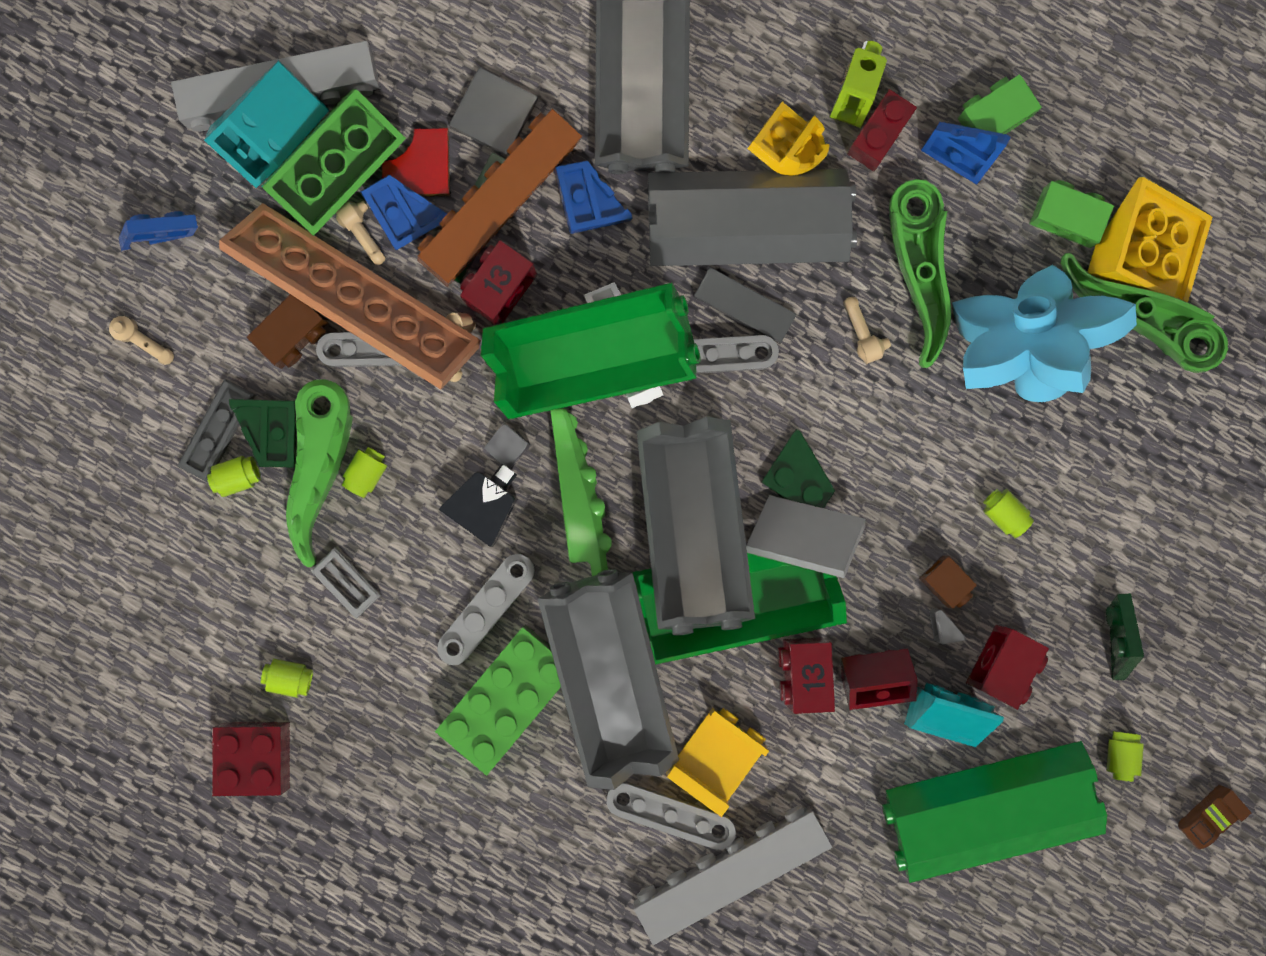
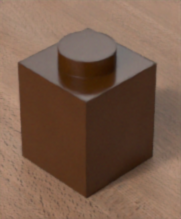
M944 555L919 577L946 607L952 609L955 606L960 608L973 597L971 591L977 586L950 556Z

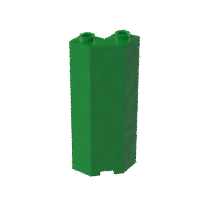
M668 283L483 328L481 357L496 374L494 403L508 419L696 379V364L700 363L701 357L699 348L693 340L687 316L689 311L685 296L679 295L673 283Z
M747 553L755 619L742 622V628L721 630V626L695 628L691 634L673 635L672 630L658 629L652 569L631 572L633 573L655 665L846 624V601L837 576Z
M1082 741L887 789V804H883L882 809L887 825H894L898 837L899 850L894 851L898 870H905L909 883L1106 834L1107 812L1103 801H1099L1096 795L1094 782H1098V777Z

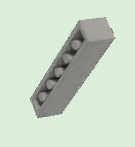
M362 41L171 81L178 119L192 131L208 130L211 124L225 113L278 60L325 105L338 103L341 101L340 97L346 96L352 89H357L364 97H368L373 94V90L380 89L373 51L368 41Z
M802 805L793 807L784 814L785 819L776 824H773L772 821L766 822L755 829L756 835L745 841L743 837L735 839L730 846L726 847L727 851L716 857L713 853L707 854L696 861L697 867L686 873L683 869L669 875L666 878L667 883L655 889L654 885L641 890L636 895L638 899L634 901V911L652 945L661 942L831 849L832 846L810 806L804 809Z

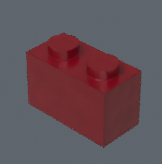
M889 89L847 154L875 172L917 107Z
M908 648L841 657V678L849 710L916 701L918 679Z

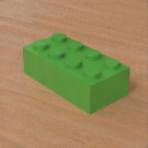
M352 89L260 186L314 236L406 138L357 89Z
M524 625L435 731L486 776L561 688L550 645L528 626Z

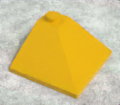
M1139 177L1106 227L1100 243L1095 245L1087 272L1106 281L1163 293L1188 302L1213 217L1145 177Z

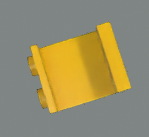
M712 707L678 754L679 761L666 772V776L722 817L729 808L728 800L761 754L766 756L769 750L763 744L766 738L751 727L746 732L736 724L739 719L723 707L719 712Z

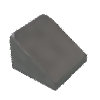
M504 422L484 449L497 461L510 469L530 445Z
M935 608L929 611L934 640L936 642L948 644L967 640L942 610Z

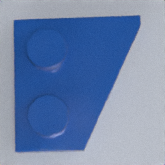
M939 122L921 151L977 185L1007 146L1011 137L1007 134Z
M588 161L555 167L554 173L570 234L616 225L633 219L632 213L628 209H624L614 197L613 190L607 183L599 179L597 171Z
M391 175L385 176L360 191L395 250L400 249L439 226L442 219L447 215L446 212Z
M182 211L169 212L160 218H151L148 214L132 216L129 218L130 220H126L118 238L121 251L131 249V242L149 241V244L152 245L193 236L198 228L196 216L185 215Z

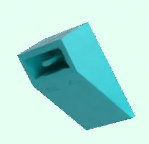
M278 60L209 127L204 141L257 188L280 167L328 113L329 109Z
M926 682L924 688L917 686L916 701L910 702L904 724L914 730L976 747L1003 722L1004 717L994 712V705L988 704L986 701L980 700L975 696L962 692L954 694L944 687Z

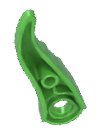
M914 179L903 183L895 189L890 198L889 217L899 268L924 328V346L919 357V365L922 368H928L933 365L940 355L951 324V301L944 264V236L948 211H944L941 193L935 185L926 180ZM913 197L919 198L923 202L924 211L920 216H912L907 211L909 199Z
M1065 253L1062 256L1061 266L1063 272L1071 280L1072 288L1079 297L1108 296L1136 304L1137 325L1133 330L1156 344L1165 355L1170 356L1184 370L1193 373L1207 372L1217 367L1225 359L1228 351V339L1223 329L1212 321L1215 316L1211 313L1163 293L1097 278L1089 274L1073 254ZM1193 338H1201L1206 342L1207 351L1204 355H1196L1191 352L1189 344Z
M326 379L313 380L305 384L298 392L295 400L297 455L293 480L289 488L286 520L293 548L300 561L306 567H314L316 565L317 559L312 546V529L341 467L353 416L350 415V400L345 390L337 383ZM325 396L329 399L331 408L327 414L317 415L313 409L314 401L319 397Z
M565 408L550 410L569 562H588L591 566L592 576H596L599 572L608 570L606 553L612 546L610 537L603 533L602 519L605 516V504L596 495V471L593 467L587 465L585 456L587 455L588 448L586 443L576 435L575 429L578 424L576 417L568 413Z

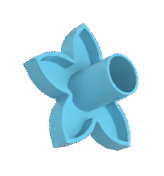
M1054 265L1036 272L1025 280L1018 291L1016 299L999 295H983L952 302L957 329L967 341L971 342L964 354L963 360L966 389L989 388L1014 380L1017 394L1023 399L1032 402L1051 401L1061 397L1067 391L1083 393L1091 379L1090 349L1114 343L1127 335L1137 325L1136 304L1108 296H1086L1073 299L1071 280L1065 272Z

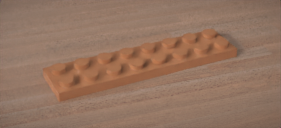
M264 203L219 240L220 250L440 390L479 349L481 342L479 338L315 235L313 236L310 232Z

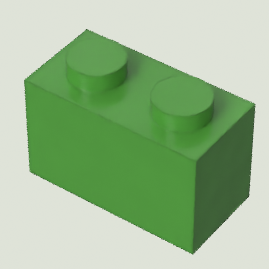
M1019 74L1010 81L1006 76L990 87L991 93L981 98L978 94L962 105L964 111L957 119L962 126L1006 134L1033 117L1042 107Z
M1061 180L1051 181L1043 188L1029 224L1088 248H1092L1100 243L1114 205L1105 202L1106 199L1099 194H1084L1074 190L1075 187L1068 182Z

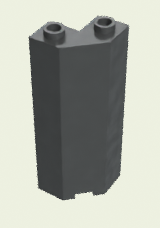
M596 0L595 165L607 168L610 174H626L628 171L675 173V169L689 166L690 0Z
M812 169L803 174L792 176L783 175L774 170L648 173L650 266L850 262L851 248H856L857 230L852 226V202L855 201L856 197L855 182H850L847 169Z
M707 416L686 425L657 422L637 430L658 629L672 630L673 635H686L693 633L695 628L721 626V630L742 628V622L755 619L731 421Z
M608 569L599 572L596 576L570 583L561 582L552 585L548 593L538 598V603L587 786L615 790L633 774L661 777L679 761L633 573H618L617 569Z

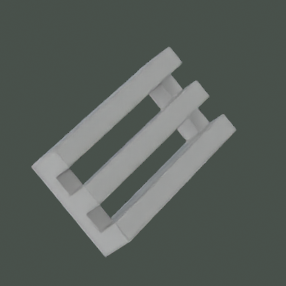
M337 548L332 549L311 570L356 619L382 596ZM334 558L371 595L369 598H366L331 562ZM325 566L361 603L358 608L321 571Z

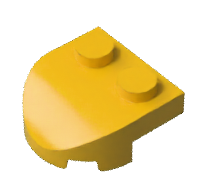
M781 102L747 149L777 173L792 176L808 172L820 164L828 154L829 144H825L822 135L825 128L815 115L807 122L784 102Z

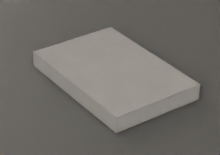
M769 495L746 545L747 553L845 578L864 531L865 519Z

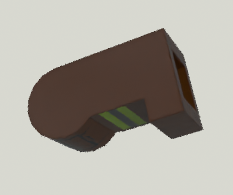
M1219 784L1179 821L1178 827L1197 849H1204L1214 843L1219 835L1224 833L1237 820L1242 822L1252 813L1231 789Z

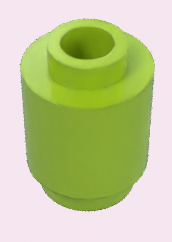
M367 447L365 452L358 449L342 476L345 479L341 486L365 498L368 492H373L388 466L382 462L385 456L370 447Z
M240 456L211 466V474L207 475V479L213 493H219L221 497H226L254 487L256 482L261 481V473L257 462L252 456L247 458Z
M996 489L983 502L986 505L983 513L1006 535L1011 534L1014 538H1017L1026 532L1034 522V519L1030 516L1031 512L1008 489L1002 492Z
M273 659L271 665H264L261 684H266V692L296 698L299 695L307 696L311 686L313 670L307 669L304 664Z
M1113 731L1112 739L1108 741L1106 771L1113 772V779L1134 782V776H1141L1144 744L1140 743L1141 735Z

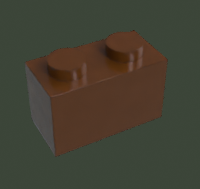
M290 294L246 338L274 366L282 369L286 365L289 368L299 361L302 357L300 351L309 342L313 345L325 335L326 330L324 327L329 323L318 311Z

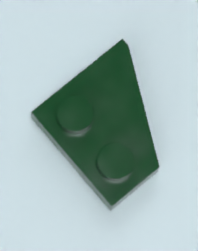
M229 399V406L241 426V430L252 449L259 467L295 468V401Z
M795 429L761 481L762 484L787 500L825 508L835 492L801 431Z
M1131 593L1117 594L1106 609V621L1108 626H1110L1112 680H1126L1144 658Z

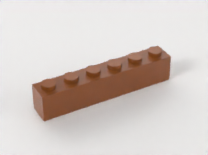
M553 108L546 116L541 112L531 122L528 128L532 131L524 140L519 136L506 151L509 156L502 164L496 161L484 174L487 180L480 188L474 185L462 198V201L465 202L464 206L457 213L452 209L440 222V225L443 227L442 230L435 237L429 234L417 247L420 251L417 261L446 287L457 278L555 170V167H558L580 142L582 136Z

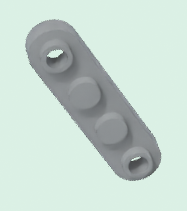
M351 332L325 334L319 339L316 346L319 360L330 367L403 366ZM333 345H339L341 349L340 354L336 357L330 355V348Z
M766 335L693 339L699 348L701 357L700 363L696 364L697 374L764 370L771 367L779 355L777 343ZM759 347L766 349L767 357L764 359L757 358L755 350Z
M514 554L503 561L439 640L437 651L443 662L449 665H459L466 661L533 579L535 568L529 557L523 554ZM515 564L523 567L524 571L520 577H515L511 572ZM451 642L457 643L460 647V651L456 655L451 654L448 650Z
M626 781L615 790H608L607 807L612 814L620 818L715 850L726 849L735 839V826L726 815L720 817L710 809ZM620 793H627L630 800L626 804H621L617 801V796ZM715 825H722L725 830L722 835L715 836L712 833Z

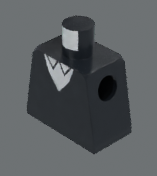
M502 463L490 479L477 471L439 510L489 547H493L518 500L506 491L517 474Z

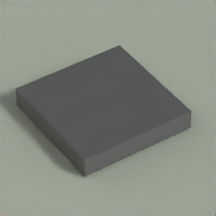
M479 67L449 126L453 130L508 157L509 154L506 151L520 136L538 101V97Z

